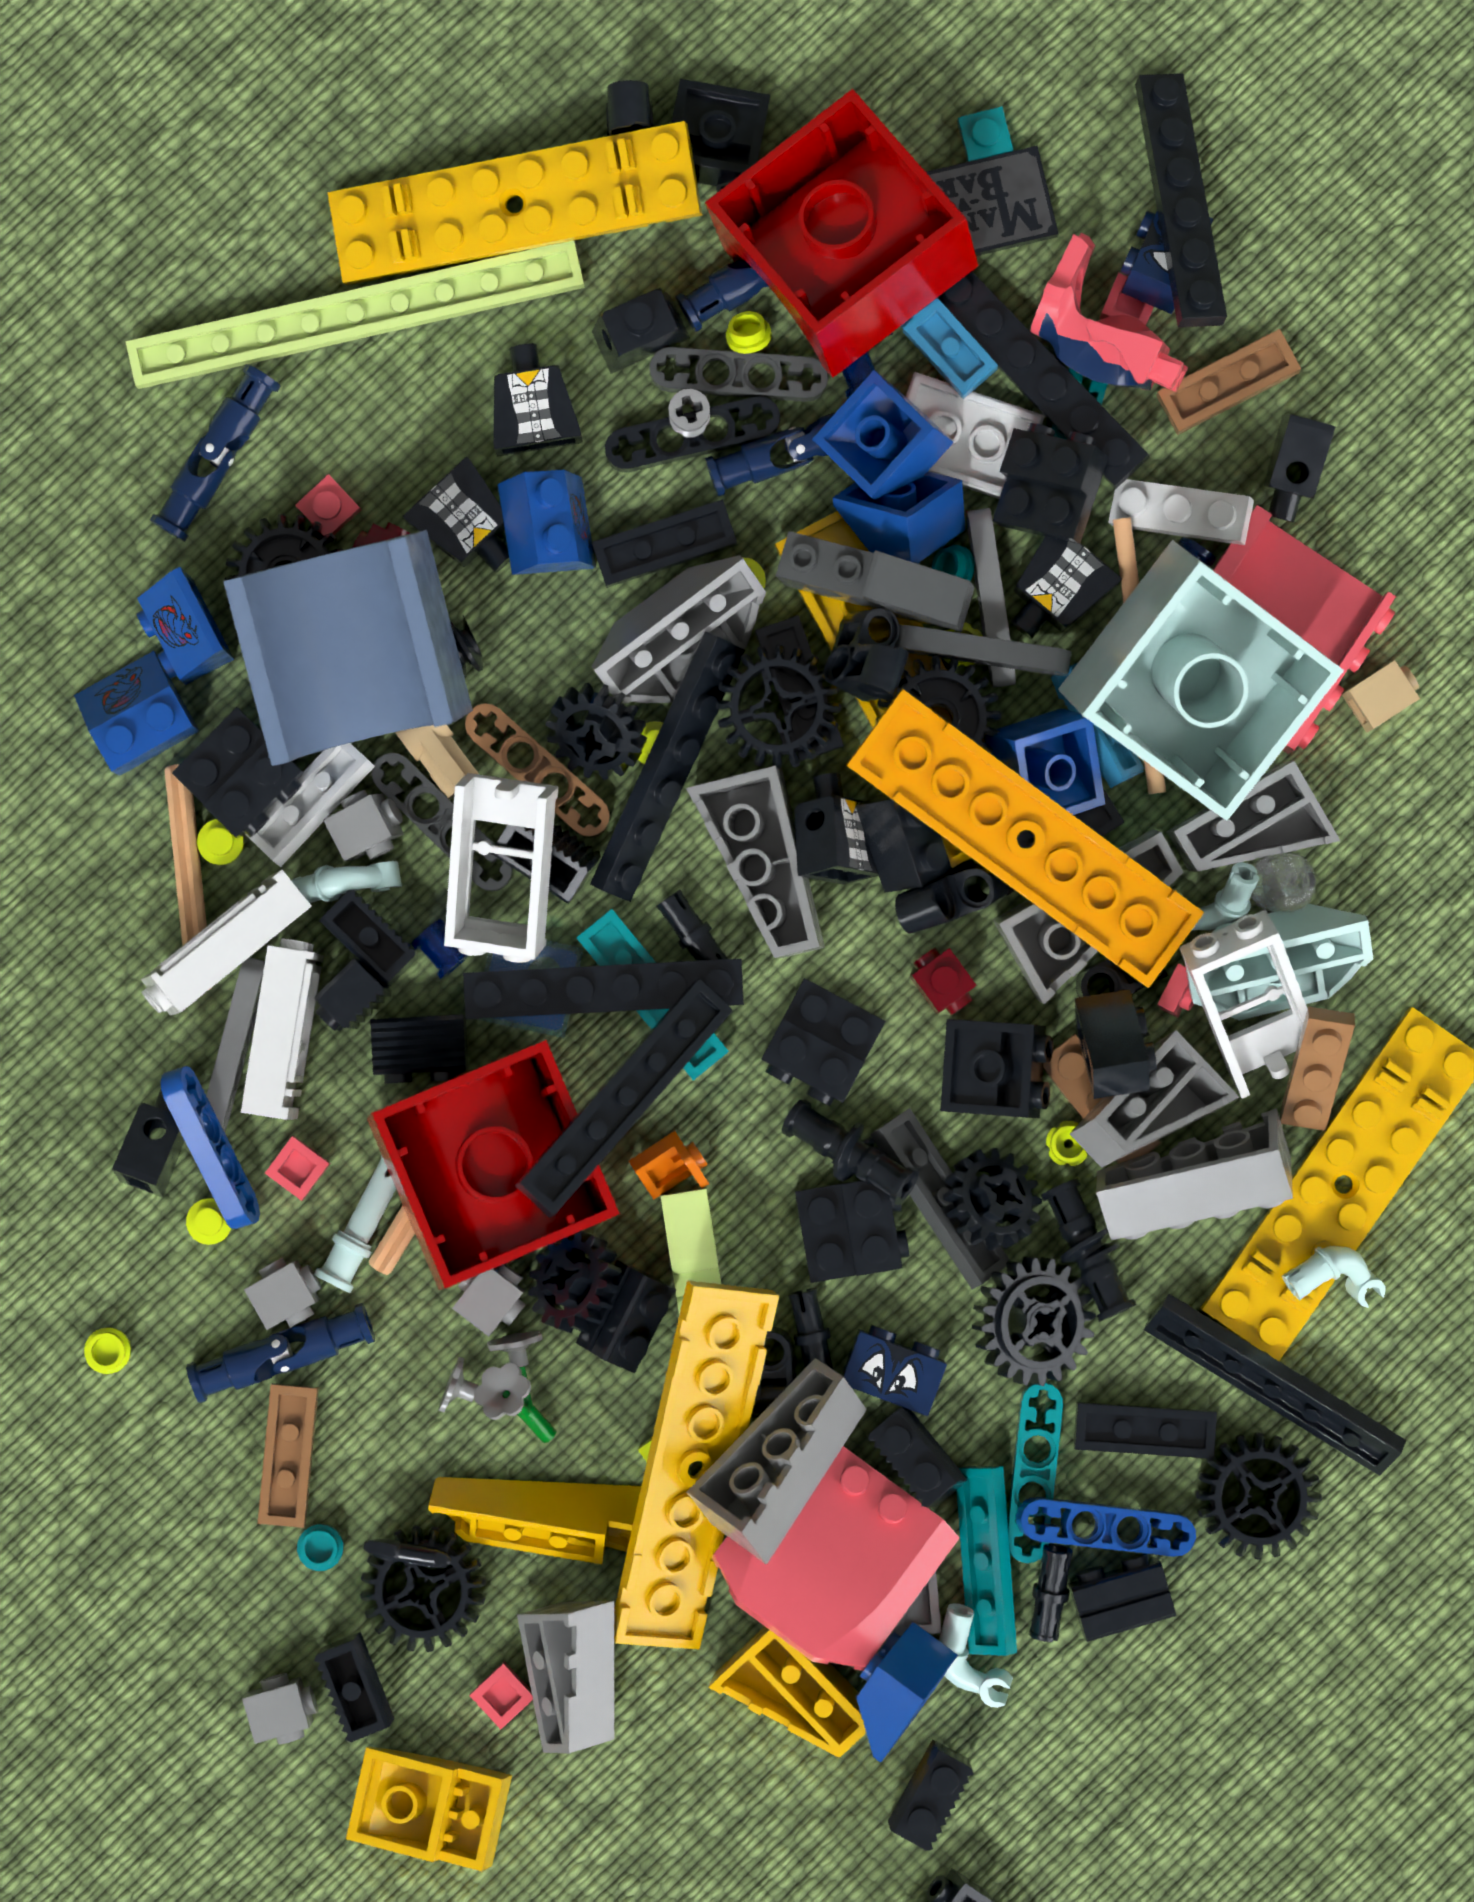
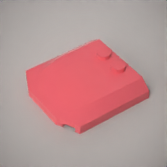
M843 1446L767 1565L728 1536L716 1550L712 1559L716 1567H719L735 1604L813 1662L828 1664L829 1662L853 1666L856 1670L864 1671L960 1537L944 1519L929 1508L922 1506L921 1502Z

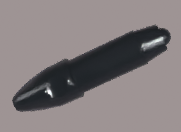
M372 1539L364 1542L363 1550L386 1561L395 1563L399 1561L431 1568H446L452 1563L449 1554L438 1549L406 1544L393 1539Z

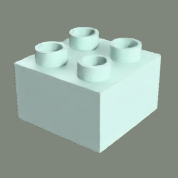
M1172 540L1058 690L1084 717L1224 820L1228 821L1344 670Z

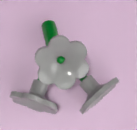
M540 1331L515 1333L488 1341L487 1346L489 1350L507 1352L510 1363L503 1365L501 1368L490 1367L486 1369L482 1375V1384L480 1386L464 1380V1358L458 1357L438 1411L444 1413L448 1404L456 1397L469 1402H473V1399H475L476 1403L483 1407L484 1414L488 1418L497 1420L505 1414L508 1416L518 1415L543 1443L552 1440L557 1430L532 1404L530 1394L531 1383L527 1379L525 1366L529 1364L526 1348L532 1343L543 1340L542 1333Z

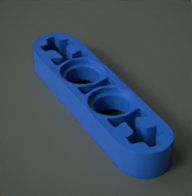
M189 1066L164 1072L161 1076V1090L164 1100L227 1225L232 1229H238L257 1223L260 1211L256 1195L196 1074Z
M1031 1497L1022 1502L1016 1513V1524L1019 1530L1025 1536L1039 1542L1175 1557L1188 1553L1196 1540V1530L1193 1523L1182 1515L1167 1511ZM1042 1507V1513L1050 1517L1061 1518L1060 1509L1065 1508L1061 1518L1062 1535H1057L1060 1527L1055 1524L1043 1523L1040 1525L1039 1531H1036L1035 1525L1028 1522L1029 1514H1037L1038 1508ZM1088 1511L1095 1519L1094 1530L1086 1537H1078L1072 1529L1073 1519L1078 1513ZM1133 1516L1140 1524L1139 1534L1131 1542H1123L1117 1535L1118 1523L1125 1517ZM1155 1518L1151 1525L1150 1519ZM1173 1522H1176V1528L1183 1531L1182 1539H1175L1173 1546H1170L1169 1540L1151 1535V1526L1156 1529L1171 1530Z

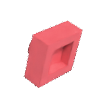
M1118 273L1099 319L1115 315H1130L1137 317L1147 325L1154 307L1121 293L1128 276Z
M329 474L295 505L312 524L315 521L321 523L322 530L320 533L323 536L329 533L335 535L361 511V508Z
M1179 963L1157 1004L1162 1011L1177 1018L1182 1009L1190 1011L1194 1005L1190 996L1186 967Z
M292 1136L266 1170L265 1174L303 1201L331 1163L298 1138Z
M505 1661L469 1695L500 1730L533 1700L531 1689Z

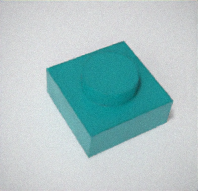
M1003 107L958 117L957 124L967 162L1014 151Z

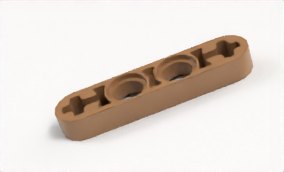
M486 703L473 708V711L467 715L465 722L467 734L473 742L516 780L542 784L544 778L549 774H562L568 781V790L563 797L556 799L555 814L572 830L583 837H596L607 829L610 822L609 809L598 795L500 708ZM480 714L485 718H488L491 714L496 715L498 718L495 720L494 725L503 735H506L508 728H512L516 732V734L504 741L499 753L491 749L492 746L499 743L491 734L485 732L480 737L475 733L479 728L475 719ZM520 742L530 745L534 752L532 763L522 769L513 767L507 758L510 747ZM577 788L585 793V795L577 799L583 806L591 809L596 805L601 809L597 814L601 823L596 828L591 824L586 825L585 828L579 826L578 823L582 817L572 806L568 814H564L560 810V807L572 800Z

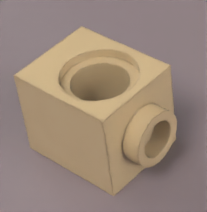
M1395 660L1342 694L1366 733L1420 699L1416 693V690L1419 689V684L1415 676L1407 666L1399 667Z

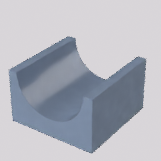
M427 530L272 567L223 581L272 766L375 736L433 725L438 727L451 724L473 711Z

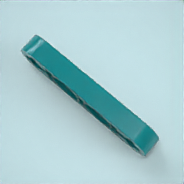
M1048 1382L1045 1383V1386L1029 1384L1023 1390L1019 1404L1007 1521L1010 1554L1017 1561L1023 1563H1034L1040 1560L1043 1554V1546L1045 1544L1049 1545L1048 1542H1039V1546H1031L1029 1553L1024 1554L1022 1553L1021 1546L1014 1543L1015 1536H1023L1015 1521L1018 1507L1021 1505L1019 1500L1020 1488L1028 1482H1036L1043 1486L1045 1498H1054L1063 1398L1059 1390ZM1039 1390H1046L1047 1397L1054 1400L1053 1408L1048 1407L1045 1409L1043 1419L1045 1424L1053 1422L1051 1432L1040 1427L1025 1429L1027 1419L1036 1423L1037 1410L1034 1406L1029 1405V1399L1038 1397ZM1032 1436H1042L1047 1439L1050 1445L1048 1456L1040 1462L1030 1461L1024 1454V1444ZM1042 1507L1038 1508L1037 1514H1029V1517L1043 1515V1523L1051 1524V1517L1042 1513ZM1033 1521L1032 1524L1035 1525L1036 1531H1039L1041 1524Z

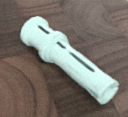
M382 1155L344 1232L339 1230L337 1234H334L332 1240L335 1244L322 1268H316L314 1272L315 1276L348 1293H351L354 1288L351 1281L363 1258H369L372 1253L370 1251L372 1246L368 1245L396 1190L391 1175L387 1177L388 1168Z

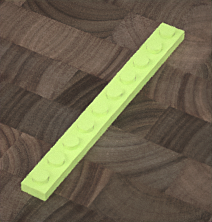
M573 240L125 342L135 386L141 389L585 287Z

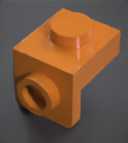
M675 1131L629 1160L630 1165L653 1200L693 1175L701 1189L709 1185V1182L701 1172V1169L708 1165L694 1142L685 1146Z

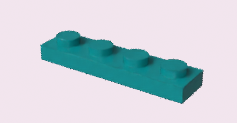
M613 909L609 910L576 937L599 966L656 963ZM669 1009L636 1011L652 1030ZM713 1033L683 1069L694 1081L729 1051Z
M959 1467L960 1471L968 1479L957 1489L965 1606L974 1611L968 1636L969 1654L1007 1656L1017 1653L1004 1467Z

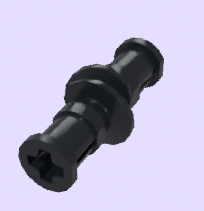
M799 1100L792 1107L783 1123L782 1133L789 1138L795 1135L811 1145L813 1150L820 1155L833 1159V1175L838 1180H847L855 1174L857 1178L866 1184L871 1183L890 1195L889 1200L895 1205L901 1204L911 1193L917 1182L919 1170L914 1167L905 1168L888 1157L886 1152L874 1146L875 1141L871 1137L862 1141L861 1136L864 1131L862 1123H856L847 1131L840 1123L835 1120H829L811 1109V1103L807 1100Z
M1078 1178L1046 1191L1041 1194L1043 1202H1049L1060 1227L1058 1229L1070 1247L1060 1256V1261L1064 1264H1078L1085 1287L1089 1288L1100 1314L1097 1315V1318L1101 1322L1137 1304L1134 1299L1129 1300L1117 1274L1119 1271L1116 1264L1108 1255L1119 1248L1120 1245L1118 1242H1102V1239L1109 1233L1108 1229L1097 1231L1095 1219L1092 1213L1088 1212L1077 1188L1081 1184Z

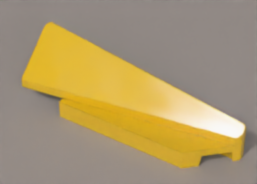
M437 1477L434 1482L428 1510L432 1513L448 1515L455 1521L454 1532L466 1542L602 1564L606 1546L627 1552L641 1486Z

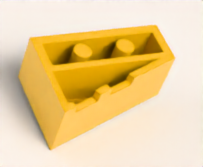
M765 1626L714 1673L708 1687L719 1694L723 1692L748 1706L747 1709L760 1716L764 1714L788 1727V1731L838 1758L866 1734L856 1698L859 1692L830 1662L823 1664L811 1661Z

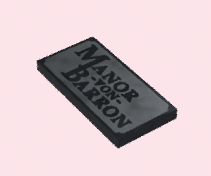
M1038 146L926 171L966 217L976 256L1058 237L1059 233Z

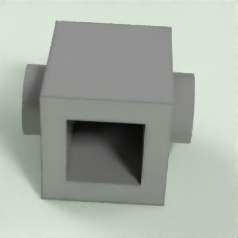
M366 790L357 792L341 801L343 810L323 820L344 861L356 860L366 854L370 860L380 857L395 848L392 840L404 835L399 825L403 821L402 815L395 802L391 798L386 799L383 793L368 795Z
M281 1258L259 1270L258 1272L262 1280L244 1289L263 1325L268 1330L285 1320L291 1328L314 1315L310 1306L320 1301L316 1291L322 1288L309 1265L301 1267L298 1260L287 1265L284 1259Z
M502 1264L467 1279L458 1285L464 1293L452 1309L489 1337L501 1321L510 1326L526 1305L519 1299L525 1292V1289L518 1285L523 1278L509 1266Z
M287 1673L277 1674L261 1680L262 1688L248 1691L242 1698L255 1744L274 1738L277 1739L278 1745L301 1739L305 1736L303 1730L308 1729L314 1721L312 1714L318 1713L312 1687H304L301 1676L289 1679Z

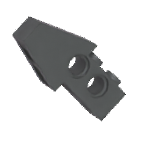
M788 531L776 577L787 587L872 609H888L898 618L962 632L975 588L969 580L879 551L872 553Z

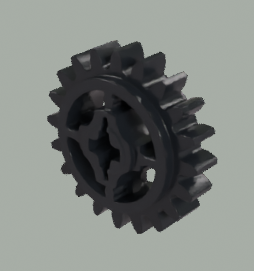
M1024 1256L1022 1264L1020 1262L1008 1261L1006 1262L1008 1275L997 1271L991 1273L996 1284L995 1288L981 1286L980 1291L987 1297V1303L975 1304L973 1306L974 1310L984 1315L982 1321L972 1324V1329L985 1332V1336L975 1344L976 1348L991 1350L984 1360L985 1364L995 1367L999 1366L997 1375L1009 1379L1013 1377V1382L1027 1385L1030 1381L1031 1384L1045 1386L1046 1378L1060 1381L1062 1380L1061 1367L1073 1371L1077 1369L1076 1363L1072 1358L1073 1353L1087 1355L1088 1353L1086 1348L1080 1343L1081 1338L1094 1337L1095 1333L1085 1328L1084 1323L1094 1319L1096 1313L1083 1310V1306L1093 1298L1092 1294L1077 1292L1083 1284L1082 1278L1069 1277L1071 1267L1062 1264L1056 1265L1055 1259L1041 1257L1038 1261V1258ZM1038 1284H1042L1050 1291L1045 1297L1035 1296L1033 1298L1028 1297L1024 1293V1290ZM1037 1344L1041 1345L1044 1349L1040 1354L1028 1358L1019 1353V1349H1022L1024 1345L1032 1347Z

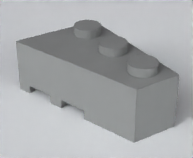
M1295 761L1283 762L1264 773L1228 821L1207 807L1166 831L1188 871L1194 872L1341 841Z
M1177 1030L1153 1044L1157 1070L1149 1071L1150 1090L1102 1098L1070 1133L1101 1168L1217 1111L1239 1098L1235 1091Z
M614 1601L560 1602L517 1614L543 1753L569 1754L614 1740Z

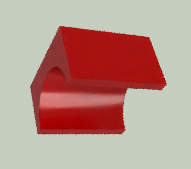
M854 89L843 95L705 202L725 252L734 262L739 258L744 259L766 282L796 321L817 354L821 365L832 378L979 266L966 217Z
M547 1040L375 1111L367 1118L438 1290L449 1288L620 1214L599 1165L552 1217H548L515 1186L577 1115Z

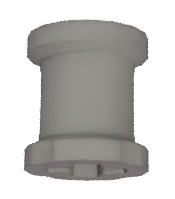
M683 389L671 398L668 408L670 425L673 430L686 438H694L703 434L710 422V406L706 396L694 389ZM686 404H691L694 411L701 410L696 413V421L693 423H688L685 416H680L683 414V406Z

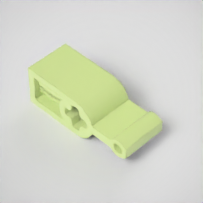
M707 1188L661 1195L679 1314L687 1280L721 1284Z

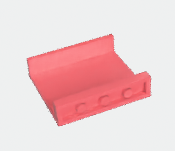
M1256 505L1251 513L1245 545L1230 543L1213 568V571L1344 670L1284 747L1283 751L1289 754L1297 746L1304 750L1319 729V726L1313 723L1322 708L1330 711L1345 690V688L1339 685V682L1348 669L1356 673L1370 652L1364 645L1373 631L1381 635L1395 615V611L1389 607L1396 596L1390 592L1383 596L1271 523L1269 520L1272 514Z

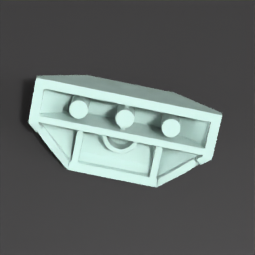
M1304 904L1268 913L1279 932L1306 1004L1329 999L1355 975L1361 966L1365 967L1373 960L1369 923L1365 915L1313 904ZM1235 922L1219 925L1214 931H1217ZM1267 947L1203 974L1218 1013L1265 993L1266 988L1269 986H1282ZM1186 966L1191 1000L1194 1004L1202 1006ZM1284 993L1275 1001L1268 1000L1231 1017L1237 1020H1244L1289 1009L1290 1006Z

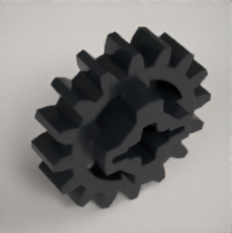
M585 683L580 692L574 687H570L564 697H558L550 710L551 714L545 725L552 729L547 736V742L559 744L554 754L556 758L567 756L570 759L568 769L573 770L579 765L584 767L585 777L590 778L595 770L599 771L603 780H608L613 770L616 774L622 776L629 766L634 767L647 742V737L641 734L646 726V722L634 719L639 708L637 705L626 707L623 704L625 699L624 693L621 692L614 698L609 695L608 685L603 684L599 692H594L590 683Z
M992 1148L986 1153H983L981 1149L976 1150L953 1165L955 1172L945 1179V1182L953 1187V1189L943 1194V1199L953 1202L954 1206L953 1209L946 1213L947 1217H958L961 1222L957 1227V1233L961 1234L967 1230L972 1233L971 1244L975 1246L985 1240L988 1250H994L1001 1245L1004 1249L1009 1248L1032 1233L1030 1226L1040 1220V1216L1032 1209L1042 1204V1199L1032 1196L1031 1192L1032 1189L1039 1185L1037 1180L1027 1181L1024 1176L1029 1167L1025 1164L1016 1168L1013 1165L1014 1154L1012 1153L1000 1159L998 1148ZM977 1172H989V1176L982 1174L977 1177L975 1174ZM1006 1221L1010 1222L1008 1226H996L997 1222L1000 1224Z
M579 1231L575 1235L572 1234L561 1239V1243L554 1242L549 1244L548 1249L550 1252L547 1256L542 1254L536 1256L541 1267L539 1270L530 1272L529 1276L537 1280V1284L528 1290V1295L538 1298L532 1310L543 1315L541 1322L567 1333H572L574 1329L586 1332L588 1321L597 1324L602 1322L599 1312L602 1308L612 1310L613 1304L608 1298L610 1293L620 1291V1287L613 1284V1278L621 1273V1268L611 1265L617 1257V1253L606 1248L608 1244L606 1240L584 1231Z

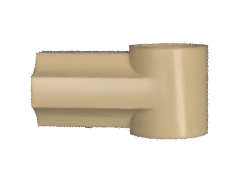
M434 725L395 732L414 759L422 762L430 773L431 778L448 799L454 796L455 785L467 773L479 775L451 737L454 734L448 725L434 727Z

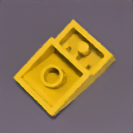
M368 1746L364 1754L346 1839L429 1862L441 1860L483 1872L493 1865L512 1775L441 1758Z

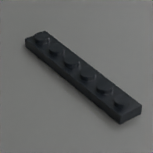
M1184 74L1139 75L1135 88L1177 326H1223L1227 318Z
M972 271L938 297L944 306L997 363L998 368L1066 439L1069 432H1079L1096 440L1095 446L1109 457L1103 477L1115 490L1149 459V454Z
M705 631L590 885L631 902L655 847L660 841L670 814L680 797L681 790L692 766L699 755L713 720L718 714L719 710L716 708V702L723 700L726 694L719 690L720 683H731L733 678L727 670L730 666L738 669L741 656L745 652L744 649Z
M742 959L463 973L465 1019L670 1009L689 986L699 978L728 1006L744 1005Z
M700 978L694 981L515 1186L548 1217L554 1216L733 1010Z
M1169 1293L1151 1314L1143 1329L1379 1476L1403 1451L1407 1440Z

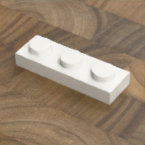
M1126 479L1114 492L1108 523L1113 526L1114 519L1131 517L1132 529L1245 545L1254 500L1250 496Z
M351 743L323 750L298 779L303 785L300 790L284 805L277 800L265 812L270 817V820L250 839L273 862L282 867L324 822L323 820L338 807L341 801L353 791L375 766Z

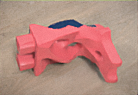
M1080 233L1079 236L1073 234L1056 271L1045 286L1030 332L1049 341L1060 361L1091 380L1119 387H1135L1150 391L1154 383H1157L1171 391L1177 392L1188 367L1183 362L1168 356L1170 348L1142 321L1130 315H1115L1098 321L1087 319L1082 315L1080 310L1082 285L1090 258L1096 246L1089 236Z

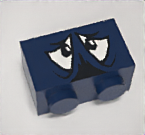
M1147 210L1136 234L1137 237L1144 239L1139 250L1131 246L1120 271L1128 275L1121 293L1172 314L1174 303L1158 212L1152 213ZM1209 217L1210 223L1212 224L1214 219Z
M872 1324L869 1332L858 1329L842 1372V1376L851 1388L928 1416L947 1366L946 1361L938 1358L941 1350L918 1341H914L912 1348L895 1342L896 1333Z

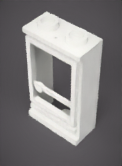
M467 773L455 785L444 946L456 947L460 953L472 956L483 955L486 952L501 954L505 960L517 963L528 962L531 959L534 960L544 949L547 940L545 939L555 802L558 797V786ZM476 820L534 828L533 851L492 845L488 840H482L479 843L474 842ZM474 850L482 855L496 853L533 859L528 925L469 916Z
M283 870L268 876L261 882V886L252 889L248 896L241 898L153 969L151 974L141 979L147 987L142 991V994L158 1013L162 1011H167L169 1015L181 1013L311 907V904Z
M1263 910L1256 914L1243 916L1235 923L1212 933L1201 934L1191 942L1179 947L1228 1073L1241 1098L1250 1095L1242 1074L1265 1064L1274 1079H1281L1289 1074L1290 1070L1284 1056L1296 1052L1307 1013L1306 1003L1279 932L1266 910ZM1267 947L1282 986H1269L1266 988L1265 993L1218 1013L1203 974ZM1285 993L1290 1010L1227 1036L1221 1022L1222 1020L1268 1000L1275 1001L1280 995Z
M281 938L280 947L270 945L267 947L241 1113L285 1120L298 1119L299 1108L293 1107L294 1097H301L302 1090L295 1088L296 1083H303L316 1005L314 997L318 992L321 967L315 964L316 962L323 963L324 958L323 955L313 952L314 944Z

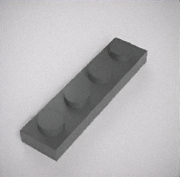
M910 1108L870 1134L878 1148L886 1152L888 1157L905 1168L914 1167L919 1170L917 1182L909 1195L972 1290L992 1277L991 1273L993 1271L1000 1272L1006 1267V1262L1010 1261L1001 1246L994 1250H988L985 1240L975 1246L972 1245V1233L967 1230L961 1234L957 1233V1227L961 1223L958 1217H947L946 1213L953 1209L954 1206L953 1202L943 1199V1194L953 1189V1187L945 1182L946 1177L952 1174V1171Z

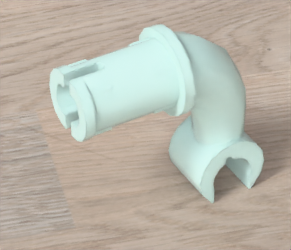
M397 861L375 863L368 866L336 868L325 865L317 868L314 874L291 880L309 903L319 900L332 902L338 900L348 890L357 891L370 888L371 892L390 890V887H402Z
M1243 862L1234 864L1225 887L1218 891L1215 896V902L1199 908L1205 913L1192 930H1215L1219 925L1235 922L1239 918L1246 916L1251 908L1249 899L1259 881L1256 868Z
M1343 1246L1317 1247L1314 1249L1315 1254L1308 1260L1282 1275L1286 1286L1298 1300L1304 1298V1296L1331 1278L1337 1280L1340 1278V1274L1348 1276L1345 1284L1346 1291L1364 1307L1369 1308L1364 1298L1367 1288H1373L1383 1298L1386 1291L1384 1283L1368 1270L1361 1254Z
M949 1604L939 1641L958 1654V1656L944 1676L955 1686L980 1694L985 1704L997 1708L1004 1706L1008 1694L998 1692L992 1686L1000 1685L1010 1689L1013 1677L1008 1671L1001 1668L991 1669L985 1674L969 1665L966 1660L969 1654L966 1644L974 1611L962 1604Z

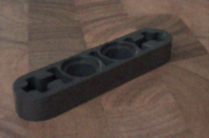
M763 396L710 407V418L718 417L726 422L728 426L727 435L722 440L716 442L707 440L703 434L694 438L684 437L682 446L674 452L663 451L657 444L658 434L663 429L672 428L669 417L637 424L614 431L607 438L605 455L609 465L615 470L624 473L727 450L776 433L780 424V412L777 405L771 399ZM756 407H761L763 414L771 413L773 418L766 421V429L758 430L754 423L742 425L741 430L744 435L735 437V422L730 414L731 412L739 411V421L751 418L753 416V409ZM701 410L684 413L680 416H685L688 423H693L696 421V413ZM650 432V447L655 457L646 458V448L634 451L632 453V460L629 462H624L621 455H613L612 451L619 449L620 440L628 439L630 446L644 444L641 434Z

